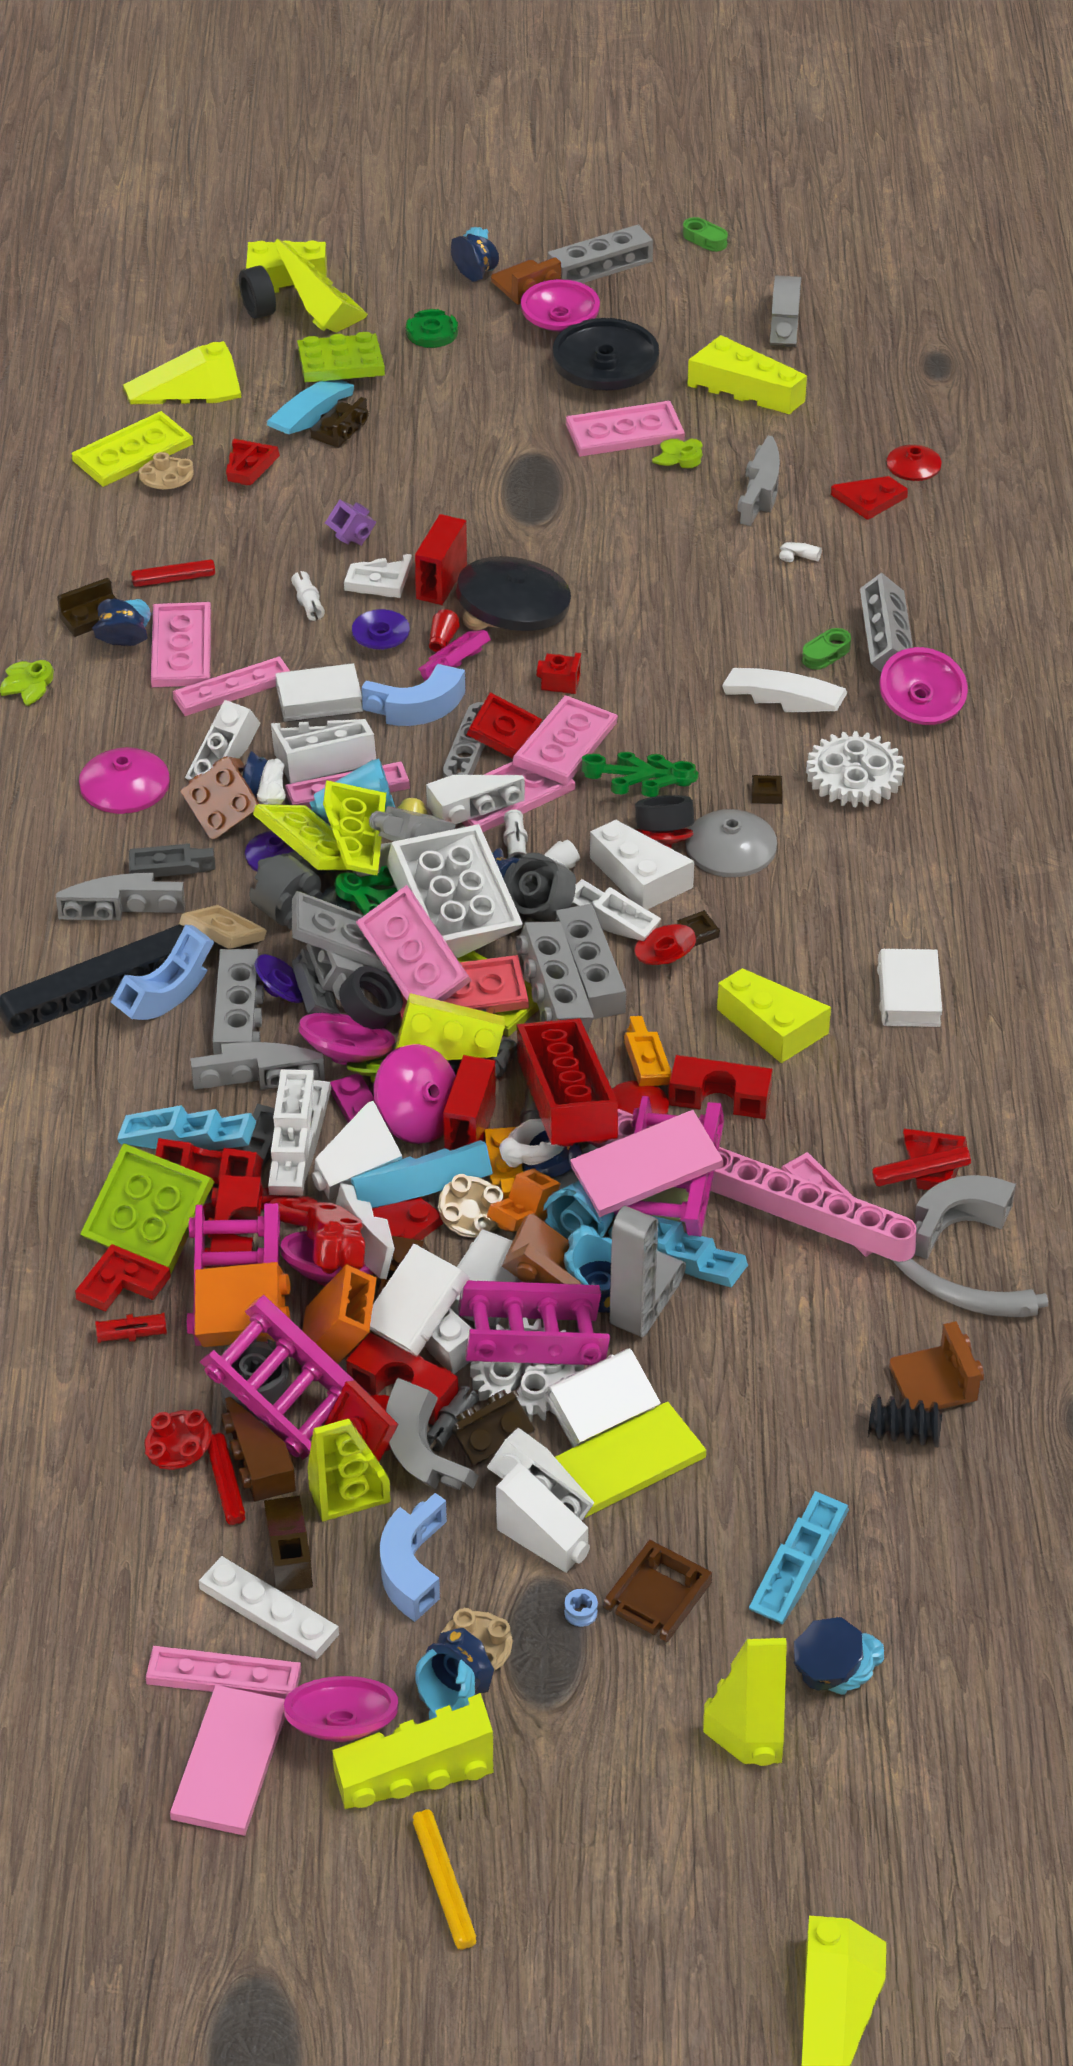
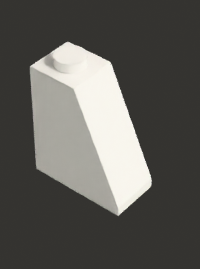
M374 1101L368 1102L315 1158V1169L312 1173V1179L318 1191L324 1190L328 1200L338 1196L341 1184L352 1185V1177L402 1159V1154Z
M518 1463L496 1486L498 1531L565 1573L575 1563L579 1564L586 1558L590 1549L588 1544L589 1528L525 1466Z

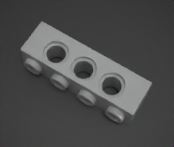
M638 224L549 251L548 260L556 257L561 261V279L585 283L653 262V239Z
M881 572L860 588L870 662L880 672H882L885 663L894 654L904 649L913 648L904 590Z
M593 904L556 910V922L561 921L594 1016L593 1019L626 1013V989Z
M561 921L525 922L521 935L517 936L516 950L522 956L524 974L530 980L532 998L535 1003L537 1002L540 1010V1021L581 1018L588 1034L594 1016Z
M220 949L213 1029L214 1055L222 1054L221 1044L261 1042L260 1031H256V1027H262V1008H257V1005L263 1004L264 988L263 985H259V981L262 980L257 974L254 964L259 956L258 949Z

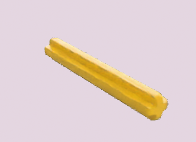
M429 1809L416 1812L413 1815V1825L454 1943L460 1950L473 1947L476 1944V1934L433 1812Z

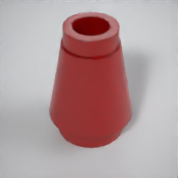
M442 609L433 616L429 648L437 653L446 647L460 628L459 617L455 612Z

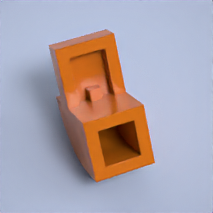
M534 1168L516 1174L509 1197L490 1204L486 1217L497 1222L499 1228L509 1232L518 1231L524 1217L529 1214H534L542 1221H545L547 1209L544 1210V1204L551 1194L559 1190L561 1183Z

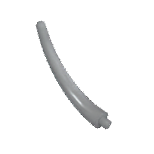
M913 1259L902 1262L892 1260L904 1274L931 1294L970 1311L1000 1317H1030L1038 1315V1308L1048 1307L1046 1293L1035 1295L1033 1289L1013 1292L973 1289L941 1278L916 1263Z

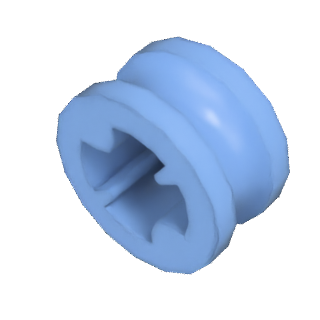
M576 1589L566 1596L564 1614L570 1624L584 1627L595 1621L598 1613V1601L591 1591ZM581 1604L587 1605V1608H583L581 1612L575 1610Z

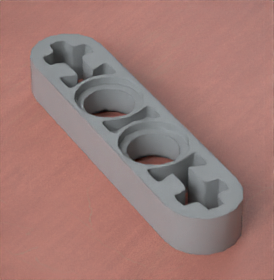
M484 702L473 703L468 707L444 764L443 778L456 775L457 768L461 769V772L457 775H473L485 744L473 738H468L465 735ZM460 753H470L471 756H470V757H459L458 754H460Z

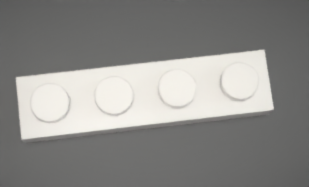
M223 1556L199 1580L200 1590L315 1660L324 1653L339 1635V1626Z

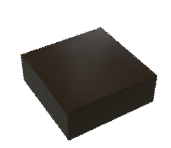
M752 775V803L782 804V776Z
M705 910L677 920V924L686 925L694 930L696 935L695 946L720 936V929Z

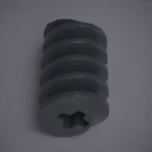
M876 1394L871 1403L867 1438L872 1429H875L878 1440H882L886 1432L889 1431L892 1442H896L900 1434L904 1433L906 1444H910L914 1436L918 1435L920 1445L924 1446L929 1436H931L934 1446L938 1448L942 1413L939 1412L938 1403L933 1401L929 1410L925 1411L923 1400H918L914 1409H911L909 1399L904 1398L900 1407H897L895 1397L890 1396L886 1405H883L880 1394Z

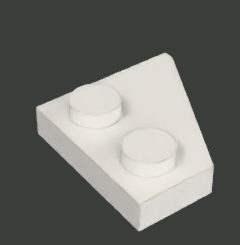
M403 555V561L387 563L386 558H382L372 562L350 564L344 581L345 591L400 598L412 565V555Z

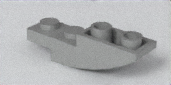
M768 435L764 443L758 445L754 460L749 461L745 473L746 477H749L747 493L745 496L741 495L737 506V511L741 512L740 524L751 526L760 510L771 512L778 493L780 459L778 447L773 436Z
M153 873L120 874L86 881L56 893L58 918L64 920L121 921L122 912L184 913L183 882L154 881Z
M268 1042L221 1044L222 1054L190 1058L194 1090L259 1081L260 1090L278 1088L281 1069L314 1070V1080L325 1081L323 1054L293 1045Z

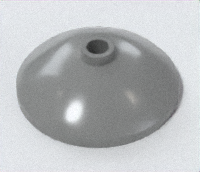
M737 809L717 810L698 818L689 827V829L693 830V836L685 841L686 852L696 866L708 873L722 877H744L755 874L772 862L777 851V837L772 827L755 814Z

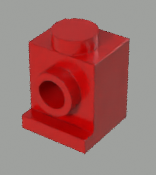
M575 652L574 657L547 653L545 661L539 660L537 677L541 678V690L576 694L581 677V653Z

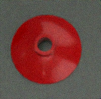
M903 445L897 447L887 457L889 471L895 476L909 481L930 479L941 470L942 461L940 456L934 450L922 445Z
M687 828L660 832L635 829L671 849L672 844L693 836V830Z
M671 924L656 928L644 941L639 940L637 942L635 955L640 962L648 965L673 963L689 953L695 946V932L692 928L681 924Z

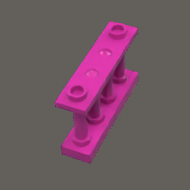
M642 1096L640 1108H635L633 1112L632 1125L635 1128L634 1133L678 1115L652 1113L649 1096ZM708 1102L706 1114H701L698 1119L717 1151H719L725 1121L721 1103ZM715 1170L674 1187L683 1188L689 1192L688 1201H683L682 1205L641 1200L628 1207L647 1215L680 1218L681 1222H685L689 1236L701 1237ZM619 1210L614 1211V1215H617Z
M278 1203L264 1204V1216H258V1220L205 1221L203 1205L195 1206V1217H189V1238H195L193 1313H187V1334H193L195 1346H202L195 1336V1270L204 1269V1266L250 1265L278 1262L280 1266V1213ZM258 1233V1237H264V1248H258L257 1251L204 1252L205 1234Z
M468 1280L460 1292L458 1304L459 1316L474 1317L475 1329L469 1330L465 1355L466 1361L594 1365L606 1359L610 1335L594 1333L592 1321L597 1319L601 1297L600 1286ZM488 1317L508 1318L510 1330H490ZM523 1318L543 1319L545 1332L525 1331ZM557 1320H577L579 1333L559 1332Z
M263 1294L245 1311L251 1317V1323L221 1356L213 1350L204 1356L200 1363L205 1367L204 1371L210 1379L216 1383H222L285 1442L290 1454L305 1459L310 1454L311 1441L309 1439L313 1435V1428L320 1427L325 1422L345 1382L353 1381L354 1379ZM261 1332L268 1333L276 1341V1348L246 1381L231 1366ZM286 1357H293L302 1366V1372L272 1405L257 1390ZM312 1381H318L328 1390V1396L298 1430L283 1414Z

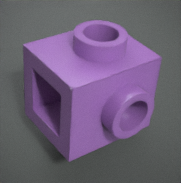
M339 500L325 524L337 532L335 537L349 545L352 541L362 546L370 535L376 521L368 516L370 511L361 504L355 502L353 506Z

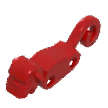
M282 1196L274 1198L269 1202V1204L278 1203L280 1222L307 1228V1236L314 1243V1264L321 1267L324 1273L332 1274L339 1266L343 1268L346 1264L358 1270L363 1267L366 1245L361 1234L363 1227L361 1219L339 1205L325 1202L318 1203L317 1200L305 1196Z

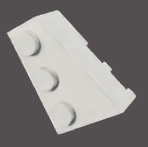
M366 719L327 721V726L309 727V722H299V727L281 728L280 723H271L274 754L276 758L284 763L283 771L290 784L356 770L371 760L376 759L374 733Z
M617 820L590 831V859L630 900L646 910L693 888L694 861Z

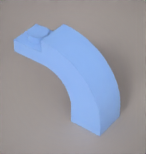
M437 664L431 676L425 682L408 688H398L365 681L362 686V708L364 711L386 715V724L414 726L438 720L455 709L464 696L465 670Z
M185 925L166 961L148 975H124L111 1003L131 1019L148 1020L164 1015L182 1003L202 981L208 971L202 964L214 941L195 926Z
M436 1493L427 1501L418 1503L411 1515L399 1507L385 1525L380 1541L381 1577L384 1589L392 1603L414 1622L440 1600L439 1577L419 1563L414 1556L417 1549L447 1522L446 1500Z

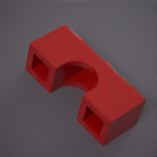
M676 1055L669 1082V1105L701 1110L702 1102L706 1096L713 1093H722L733 1099V1115L766 1119L772 1087L773 1069Z
M158 1138L155 1156L211 1177L215 1181L213 1186L219 1187L220 1175L260 1177L263 1159L257 1152L224 1148L223 1151H213L196 1147L189 1142Z
M220 1175L219 1188H213L212 1208H216L215 1218L209 1217V1220H258V1216H261L263 1200L261 1177ZM208 1234V1238H212L211 1248L205 1247L204 1252L255 1251L253 1237H242L235 1234ZM204 1266V1268L228 1267V1266Z
M370 1332L346 1360L347 1374L366 1392L372 1395H378L386 1386L395 1384L397 1378L431 1391L438 1397L428 1421L431 1425H434L438 1420V1412L441 1408L448 1406L458 1392V1376L454 1375L450 1370L443 1367L440 1368L424 1360L420 1355L416 1357L388 1340Z

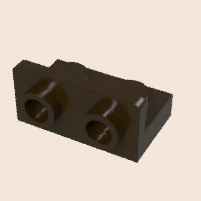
M360 397L353 405L339 401L310 429L311 438L339 448L346 440L351 438L361 425L366 423L369 416L367 399Z
M104 578L57 596L59 617L74 637L93 631L92 627L99 622L98 606L102 601L117 599L113 594L110 579Z
M505 1389L501 1390L486 1400L489 1405L476 1411L474 1407H471L455 1417L458 1422L453 1425L451 1430L472 1467L496 1454L505 1439L517 1428H520L528 1435L534 1433L535 1428L518 1401L519 1394L516 1390L507 1394Z

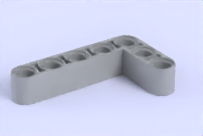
M623 1206L619 1210L612 1227L610 1324L643 1338L681 1283L686 1269V1262L657 1251V1218L628 1206Z

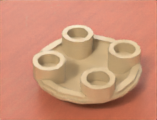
M166 452L154 454L153 460L139 469V478L143 484L156 489H174L183 486L194 475L193 462L190 459L170 457Z
M458 1174L453 1177L451 1182L445 1185L439 1195L438 1210L441 1219L451 1231L463 1237L476 1238L482 1229L492 1232L497 1229V1222L486 1216L490 1204L502 1200L503 1192L498 1186L492 1185L482 1178Z
M469 1608L459 1609L455 1612L453 1620L449 1621L441 1632L458 1628L466 1629L483 1642L494 1671L503 1666L511 1655L513 1639L509 1623L505 1619L489 1612L472 1611Z

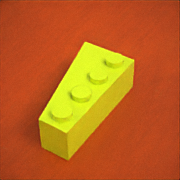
M722 335L688 360L687 386L697 388L698 385L708 387V392L719 395L720 391L734 394V399L755 400L758 406L786 414H791L805 402L807 375Z
M481 1693L469 1697V1705L452 1711L450 1705L435 1710L437 1717L417 1724L412 1719L399 1724V1727L389 1736L384 1737L382 1733L378 1732L332 1750L334 1773L344 1808H364L372 1805L374 1802L390 1798L401 1799L414 1792L427 1789H442L451 1783L467 1779L478 1780L494 1773L493 1730Z

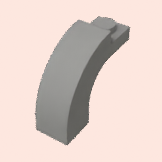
M775 275L770 346L796 347L801 277Z
M968 1175L951 1178L932 1187L921 1197L916 1205L914 1221L916 1224L915 1255L928 1259L940 1233L946 1227L956 1222L976 1221L1002 1229L1013 1207L1016 1184L995 1177Z
M397 1378L388 1400L386 1412L399 1424L389 1442L398 1461L413 1476L434 1489L437 1488L439 1481L457 1490H460L462 1485L474 1489L479 1475L470 1468L435 1455L429 1446L427 1425L438 1397L425 1388Z

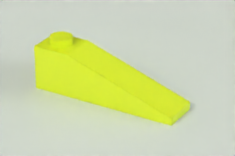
M279 239L274 242L306 310L314 317L312 322L323 331L329 329L337 333L367 317L368 314L351 297L331 286L333 282L328 277H325L317 270L312 271L315 268L314 265L291 245Z
M224 341L198 346L123 384V389L130 404H163L167 399L181 400V404H190L191 399H206V403H219L241 398L232 355Z
M326 780L323 806L346 869L377 875L382 837L379 836L380 831L370 827L369 819L375 811L385 812L387 793Z
M350 1419L313 1428L308 1461L309 1490L322 1522L391 1502L389 1477Z
M786 1638L747 1639L731 1663V1672L726 1679L721 1678L717 1684L716 1695L714 1698H708L704 1704L703 1732L743 1764L767 1766L773 1763H782L785 1717Z
M809 1915L806 1940L801 2066H851L865 2027L871 2018L878 1995L884 1986L886 1979L887 1942L851 1919Z

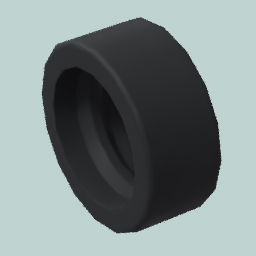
M258 265L241 270L239 273V288L248 314L254 319L274 314L276 311V296L266 269Z
M663 795L645 798L635 804L636 823L640 830L653 832L673 831L692 826L695 822L694 806L691 797Z
M362 966L356 969L341 984L339 990L340 1002L346 1013L361 1026L373 1030L382 1029L401 1011L403 1005L402 994L396 983L389 975L371 966ZM360 987L371 992L378 999L382 1008L372 1004L364 996Z

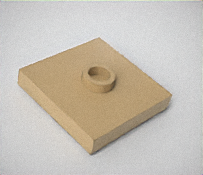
M219 905L183 913L179 922L184 927L185 925L195 926L211 940L228 949L263 941L267 932L265 928Z

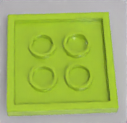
M359 332L351 336L334 334L327 338L308 336L303 340H297L305 383L385 376L384 362L376 333Z
M123 1143L80 1235L108 1248L113 1244L169 1267L170 1273H172L189 1237V1217H195L196 1205H204L215 1181L211 1177Z

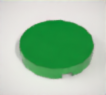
M439 309L422 310L415 313L412 319L409 317L407 320L406 335L415 345L426 348L442 347L456 339L458 335V322L453 315L451 317L445 315V311Z

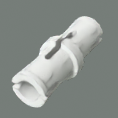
M300 571L303 578L301 580L297 572L291 578L292 584L297 591V600L300 605L304 606L308 619L315 621L316 619L313 614L315 612L319 620L325 614V610L319 601V592L312 585L308 573Z
M509 810L505 813L506 831L503 834L504 843L508 849V859L511 857L522 859L523 857L521 856L526 854V843L528 841V835L523 825V814L519 810Z

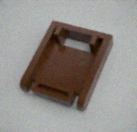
M649 1539L608 1593L603 1602V1608L611 1612L616 1605H619L615 1611L617 1616L652 1635H656L660 1628H662L660 1639L668 1642L712 1583V1572ZM662 1563L685 1576V1585L656 1571V1569Z

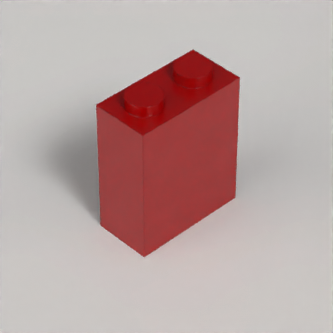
M439 514L415 553L416 599L438 605H443L458 581L460 572L467 566L466 520Z
M463 1055L443 1112L444 1148L452 1151L479 1140L484 1142L485 1129L489 1127L496 1106V1067L494 1060Z

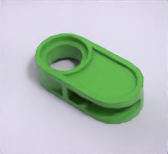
M699 217L688 218L683 223V237L686 240L709 251H722L727 247L728 233L725 229Z
M831 628L812 639L803 647V664L807 668L819 670L826 668L845 656L850 651V633L842 628ZM838 640V641H842V642H844V643H842V644H833V643H831L830 641Z

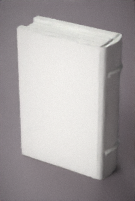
M354 663L275 673L276 688L284 722L363 712L361 704L362 694Z
M881 949L878 954L877 973L880 985L879 1009L883 1025L940 1027L942 1002L938 950Z
M484 1229L480 1231L474 1242H471L468 1251L457 1266L472 1281L522 1282L502 1267L513 1241ZM460 1295L457 1296L450 1307L457 1315H459L458 1304ZM461 1316L471 1321H474V1317ZM488 1317L489 1327L494 1329L501 1318Z
M413 1244L373 1304L370 1331L417 1357L425 1344L429 1342V1338L457 1296L460 1295L461 1290L469 1280L468 1275L458 1267Z
M630 1348L615 1355H609L606 1359L571 1376L562 1377L560 1381L547 1386L544 1391L547 1401L573 1448L660 1404L657 1395Z

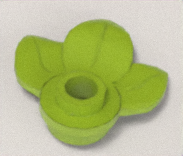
M693 438L685 442L679 439L664 440L660 444L663 453L652 459V463L671 466L679 463L682 468H693L701 463L703 456L701 448L703 445L700 440Z
M38 660L33 663L22 661L12 664L5 670L8 677L3 680L0 686L1 696L21 693L26 706L35 703L45 694L46 686L53 680L54 669L51 663L46 660Z

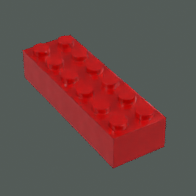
M581 1018L517 1024V1060L551 1145L557 1144L566 1147L577 1142L604 1143L608 1139H618V1102Z

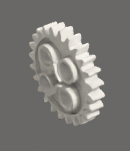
M854 731L850 737L845 732H842L841 738L831 734L830 742L821 739L820 746L814 745L813 752L808 754L806 765L807 781L812 782L813 790L820 789V797L829 794V802L840 799L841 806H844L849 801L852 802V806L855 808L858 802H862L866 807H869L870 800L880 804L881 797L889 800L891 792H898V786H902L905 766L902 764L903 757L898 756L897 748L890 749L891 742L881 744L880 736L872 740L869 739V733L859 737L857 731Z
M523 1318L525 1331L545 1332V1329L541 1327V1319H537L534 1326H531L527 1318ZM499 1324L496 1325V1330H505ZM471 1361L470 1377H472L473 1390H478L479 1401L486 1400L504 1389L509 1394L521 1383L517 1390L519 1394L518 1401L529 1420L532 1422L533 1414H538L545 1421L546 1411L550 1410L555 1415L544 1395L545 1388L560 1381L562 1377H568L583 1370L584 1365L533 1363V1366H530L531 1363ZM505 1374L508 1375V1377H499L498 1375ZM536 1388L540 1389V1391H530L529 1389Z

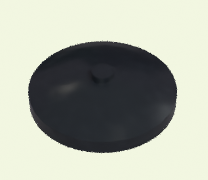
M595 318L578 322V324L564 329L554 341L552 358L557 372L575 385L593 390H620L642 383L655 372L659 364V345L656 338L647 329L638 324L615 318Z
M509 556L487 557L468 564L460 572L456 588L460 604L471 615L487 624L516 631L541 630L556 625L567 615L571 601V592L568 584L556 572L537 562Z

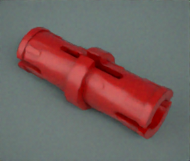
M165 1312L133 1317V1314H126V1318L95 1321L98 1343L129 1339V1342L136 1341L137 1337L167 1334ZM147 1325L146 1327L130 1328L135 1326Z

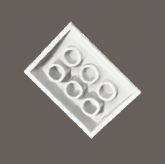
M479 824L391 843L386 864L397 890L399 891L408 885L456 958L522 928L521 918Z

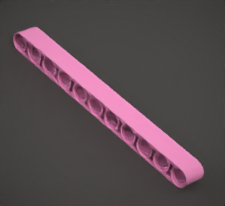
M618 1109V1139H608L604 1143L587 1142L600 1148L634 1134L635 1128L632 1125L633 1114ZM719 1147L718 1152L723 1159V1167L714 1171L711 1186L712 1192L894 1261H907L914 1256L916 1251V1224L908 1217Z

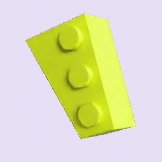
M314 240L307 242L283 241L291 245L314 265L315 268L312 271L317 270L327 277L326 242ZM248 242L246 269L258 265L263 266L270 276L275 293H278L281 287L294 285L274 242Z
M743 968L718 983L717 1010L780 1063L785 1062L829 1034L831 1007Z
M409 993L395 1049L412 1044L425 1045L435 1049L446 1060L462 1059L463 1055L477 1058L497 1057L505 1028L504 1016Z

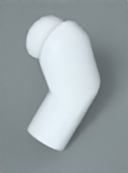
M786 542L780 547L779 557L785 562H792L795 555L818 562L822 548L806 543Z

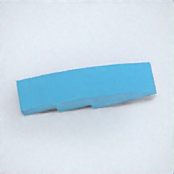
M343 380L317 382L284 404L268 419L267 426L286 434L311 428L320 420L322 414L328 413L337 404L339 399L352 396L354 385Z
M182 1105L126 1115L117 1140L120 1144L125 1143L127 1145L152 1149L157 1148L158 1138L189 1142L196 1147L207 1150L243 1147L249 1145L256 1120L251 1113L222 1118L216 1109L187 1114Z
M479 1140L452 1151L444 1148L417 1159L411 1156L352 1177L351 1183L355 1188L357 1200L370 1202L371 1207L375 1208L442 1191L445 1185L451 1182L453 1177L458 1174L482 1178L493 1174L487 1145Z
M652 1216L658 1219L657 1251L686 1262V1274L732 1288L748 1266L745 1255L716 1249L713 1238L689 1236L684 1232L682 1222ZM611 1227L610 1230L608 1231L609 1237H611V1238H612V1227Z
M817 1491L814 1492L802 1518H797L785 1544L780 1545L749 1606V1610L782 1625L784 1624L831 1546L849 1511L847 1504Z

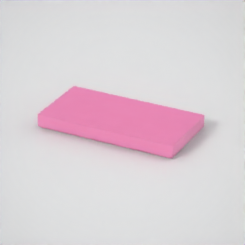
M671 401L566 417V426L579 457L658 445L668 439L685 440V432Z
M211 602L153 604L151 686H190L210 679Z
M565 695L514 755L513 765L567 785L581 768L582 757L586 754H592L617 724L618 715Z
M510 762L484 775H523L525 778V800L462 823L466 827L479 824L482 832H485L504 823L505 813L509 810H519L524 814L575 790V781L571 779L567 785L517 767L513 765V762Z
M408 885L356 921V924L406 1000H408L409 993L445 1001L472 981Z
M694 1110L570 1160L571 1168L599 1217L723 1167L722 1157Z
M215 1685L170 1811L171 1820L238 1835H246L285 1720V1699Z

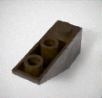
M300 1495L264 1500L276 1589L283 1592L312 1588L311 1558Z

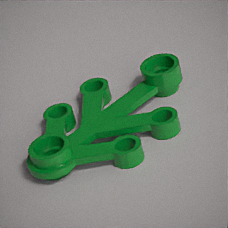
M620 752L617 754V765L606 764V758L600 754H586L582 757L581 764L584 776L589 779L601 778L602 773L627 775L611 780V792L619 795L627 794L630 785L642 782L641 794L646 797H656L659 795L660 788L671 784L682 787L690 786L698 780L699 775L695 764L688 761L672 763L660 754L648 755L646 763L635 757L634 753Z
M387 865L382 866L377 875L360 877L355 873H341L335 880L337 895L343 900L354 901L363 913V916L398 892L396 887L380 891L371 888L378 885L393 886L395 884ZM368 899L375 901L376 904H370Z

